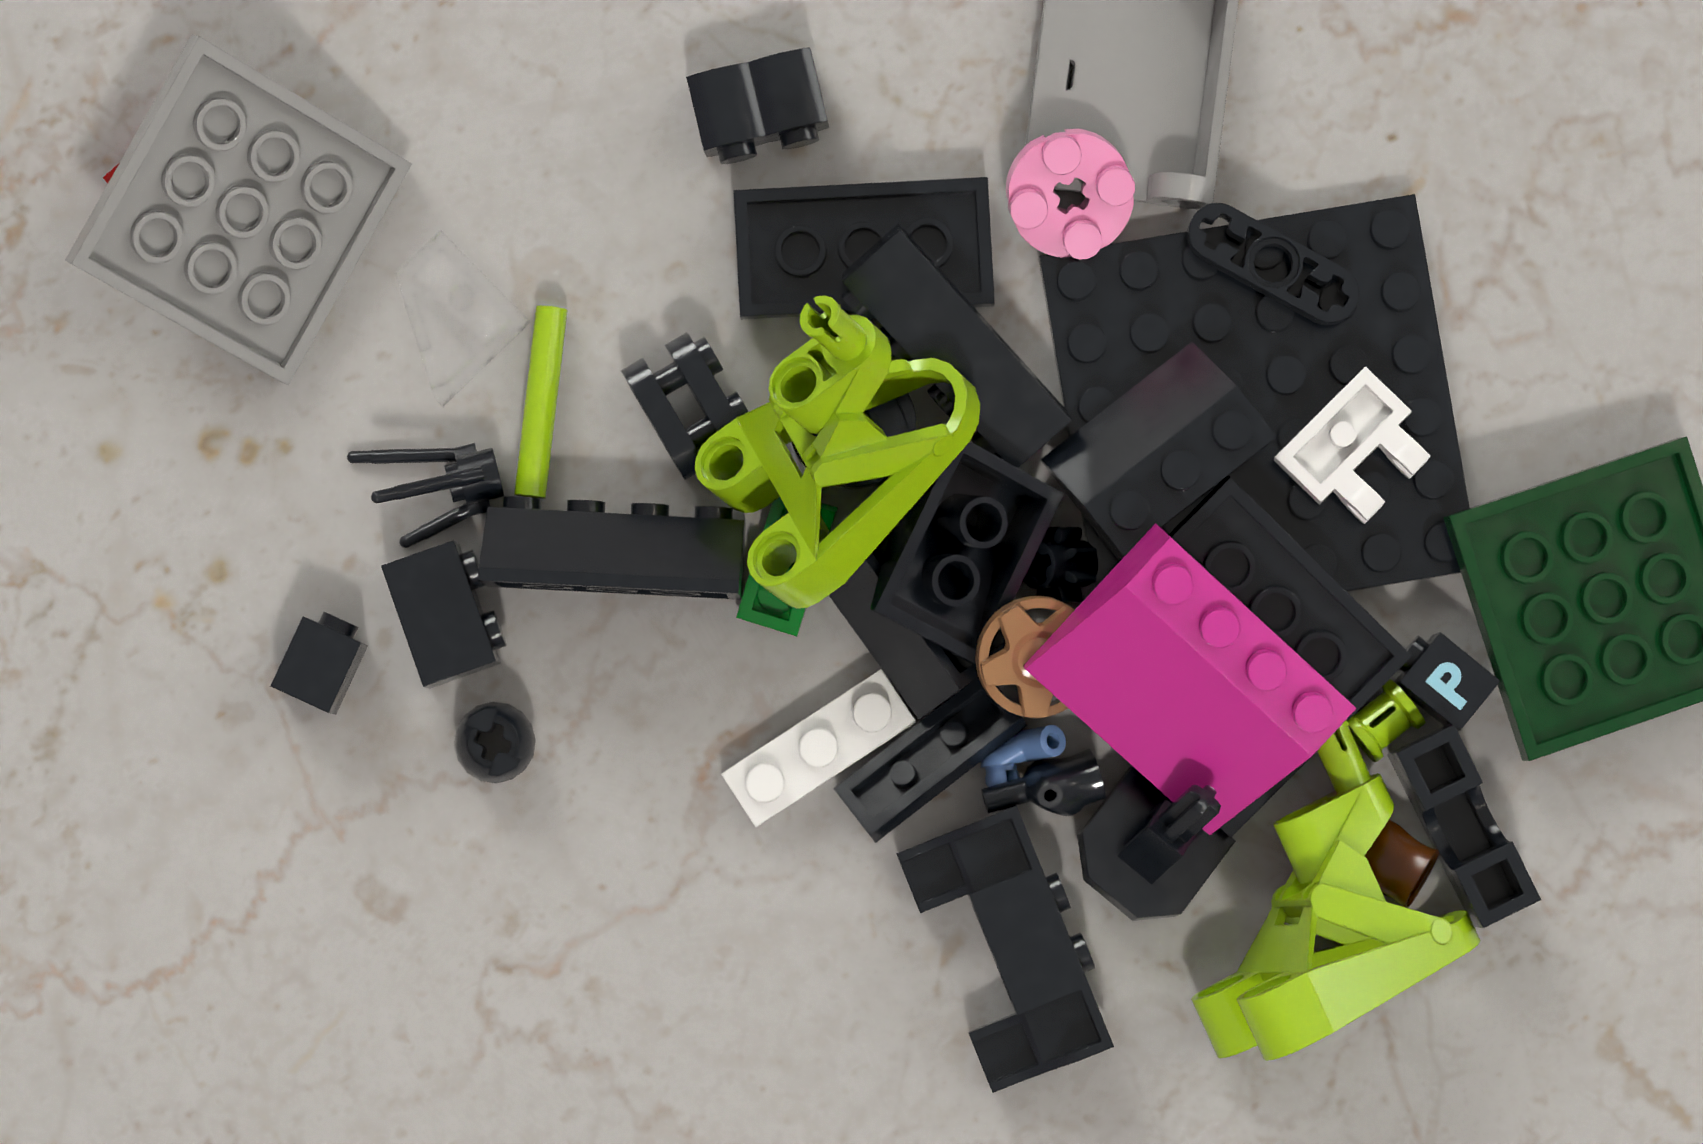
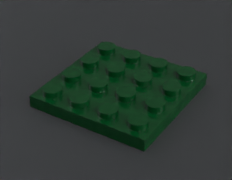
M1687 436L1676 438L1443 517L1494 676L1501 681L1498 684V688L1522 761H1532L1703 702V484Z

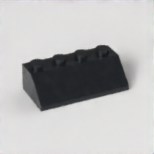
M505 496L503 508L487 507L478 567V581L488 587L731 600L742 599L746 523L745 520L733 519V508L695 506L694 517L669 516V505L631 503V514L605 513L606 502L567 500V511L541 510V498Z

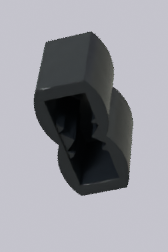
M810 47L781 52L750 62L719 67L686 77L706 157L719 156L720 164H732L757 156L756 146L769 142L780 141L782 149L807 146L819 141L818 131L829 128Z

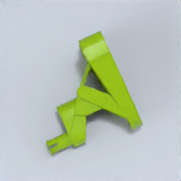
M826 295L813 298L824 313L819 314L809 303L803 307L799 322L802 330L813 338L783 359L775 367L769 379L770 402L735 418L709 437L701 446L695 461V471L698 480L736 511L742 513L756 512L768 506L777 498H781L789 513L765 529L753 541L748 551L747 566L750 575L757 583L786 605L796 609L808 608L820 602L847 582L970 442L979 424L980 401L975 387L950 363L935 358L917 359L910 362L904 359L891 361V346L888 338L866 317L848 315L832 297ZM944 382L950 384L955 393L954 410L946 425L938 424L887 437L884 431L863 413L866 410L931 383ZM793 442L806 465L803 475L786 447V444ZM889 477L832 532L829 531L820 515L821 490L823 487ZM795 562L793 567L787 572L791 564Z
M1347 719L1317 750L1335 791L1285 815L1273 823L1293 868L1289 879L1285 885L1279 887L1273 894L1271 900L1272 908L1237 972L1208 986L1191 998L1219 1059L1237 1055L1255 1046H1258L1263 1059L1266 1061L1295 1053L1338 1031L1469 953L1481 941L1468 911H1453L1436 917L1386 902L1370 864L1364 856L1390 819L1394 810V803L1381 774L1370 775L1349 729ZM1316 935L1341 944L1314 951Z

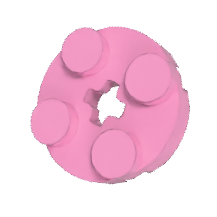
M1064 129L1065 132L1053 133L1047 137L1042 135L1030 141L1018 153L1010 166L1006 179V197L1008 199L1009 213L1020 235L1037 250L1054 257H1073L1079 260L1089 259L1095 256L1100 249L1112 243L1125 228L1134 205L1135 182L1119 151L1102 136L1083 129ZM1075 178L1081 179L1084 182L1081 186V192L1085 196L1084 201L1079 206L1071 204L1068 209L1058 207L1060 197L1054 192L1055 186L1059 182L1070 185Z

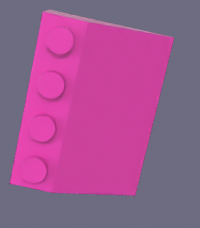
M1156 523L1023 666L1025 670L1172 802L1177 800L1192 785H1197L1201 788H1204L1206 785L1213 787L1217 792L1214 798L1219 802L1221 808L1219 814L1202 828L1209 835L1312 757L1357 709Z

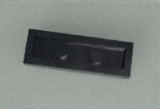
M977 677L833 789L876 843L1020 732L1027 724L1022 716L1013 714L997 704L984 690L979 677Z

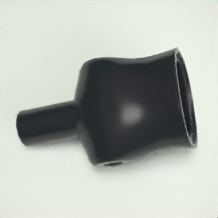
M1090 749L1070 757L1034 761L1027 767L1022 778L981 789L988 814L1032 802L1038 807L1057 815L1072 816L1080 812L1085 805L1106 798L1101 772Z

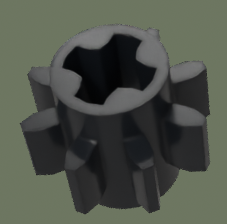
M1048 527L1023 579L1029 587L1038 589L1036 596L1054 598L1063 603L1082 601L1080 587H1086L1092 582L1097 581V549L1093 548L1089 542L1081 540L1082 528Z

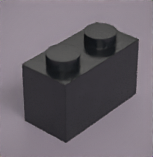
M454 540L381 565L423 687L428 689L501 664L497 649L507 646L495 611L483 613L475 589L486 585L478 581L479 563L473 550L462 553L460 544Z

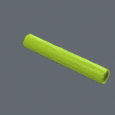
M536 306L514 495L546 499L568 312L565 308Z

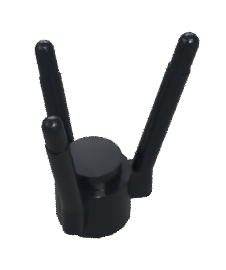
M475 443L456 448L351 451L347 455V460L350 463L457 462L444 466L446 475L401 484L372 493L371 500L376 504L450 489L453 503L466 500L465 504L402 536L399 543L403 548H408L424 539H428L470 516L487 513V507H490L489 500L504 497L493 448L477 451Z

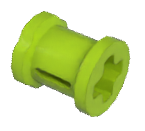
M1389 679L1382 686L1383 692L1348 720V726L1356 744L1374 763L1384 757L1382 749L1411 726L1419 729L1426 723L1415 704L1392 679Z

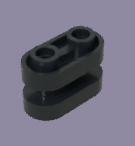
M687 332L665 345L673 360V363L653 374L645 360L641 358L621 370L634 396L684 480L696 474V456L698 450H700L708 438L735 418L749 412L737 392L726 397L717 383L714 375L721 372L723 368L706 338L703 337L693 342ZM687 384L705 417L684 428L666 396Z

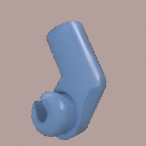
M1048 725L1018 732L981 761L980 768H985L986 771L985 784L990 787L1020 778L1016 764L1059 756L1066 746V738L1063 731L1055 725Z

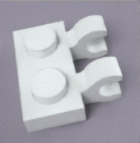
M1365 366L1275 456L1274 461L1319 505L1334 492L1347 509L1365 524L1383 506L1385 501L1354 470L1379 447L1392 464L1410 479L1431 456L1399 426L1412 411Z

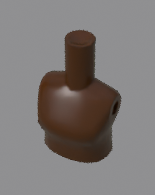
M1389 819L1364 857L1367 858L1383 895L1388 896L1403 907L1409 908L1429 877L1438 859L1439 850L1419 842L1400 825Z

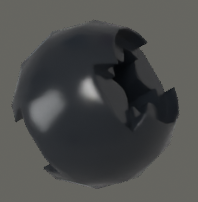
M489 702L477 705L464 715L456 728L454 747L459 763L468 774L483 782L501 783L514 779L527 768L534 756L536 739L532 724L522 711L510 704ZM496 724H500L505 727L503 737L512 742L511 749L508 754L498 752L494 760L490 761L485 758L487 748L478 743L479 735L481 732L492 733Z

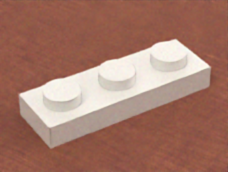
M880 669L721 775L755 827H758L915 724L916 721L882 669Z

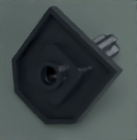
M1131 765L1077 835L1083 880L1132 921L1169 918L1182 914L1236 842L1221 828L1211 835L1202 829L1220 812L1221 805L1214 798L1217 793L1216 790L1209 785H1206L1204 788L1192 785L1177 800L1172 802Z

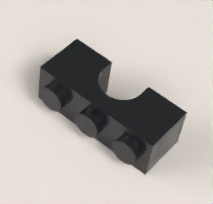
M1455 725L1443 726L1387 754L1433 848L1439 850L1438 858L1463 909L1468 911L1474 927L1485 928L1541 900L1513 841H1508L1485 802L1480 788V784L1483 781Z

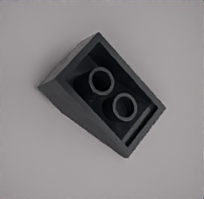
M969 442L891 530L870 610L976 666V647L982 629L997 610L1014 600L1064 493ZM998 630L997 633L995 634V636H994V638H993V641H992V643H991V646H992V644H993V642H994V640H995V638H996V636H997L999 630Z

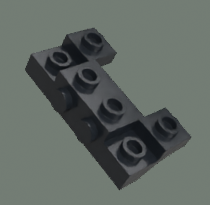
M1017 806L896 853L920 913L968 895L1015 1013L968 1032L992 1093L1114 1047L1085 976V972L1095 969L1088 947L1081 932L1071 937L1069 936L1060 914L1071 909L1067 895L1057 873L1045 877Z

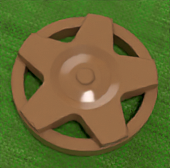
M1028 596L1004 605L987 621L977 642L976 669L984 690L1002 708L1013 714L1028 718H1045L1068 709L1059 699L1051 702L1053 694L1025 670L1023 666L1073 613L1074 609L1054 598ZM1045 608L1055 610V612L1043 622L1037 623L1025 610ZM999 628H1001L1006 643L1005 647L989 656L993 638ZM1016 685L1020 704L1006 698L996 686Z

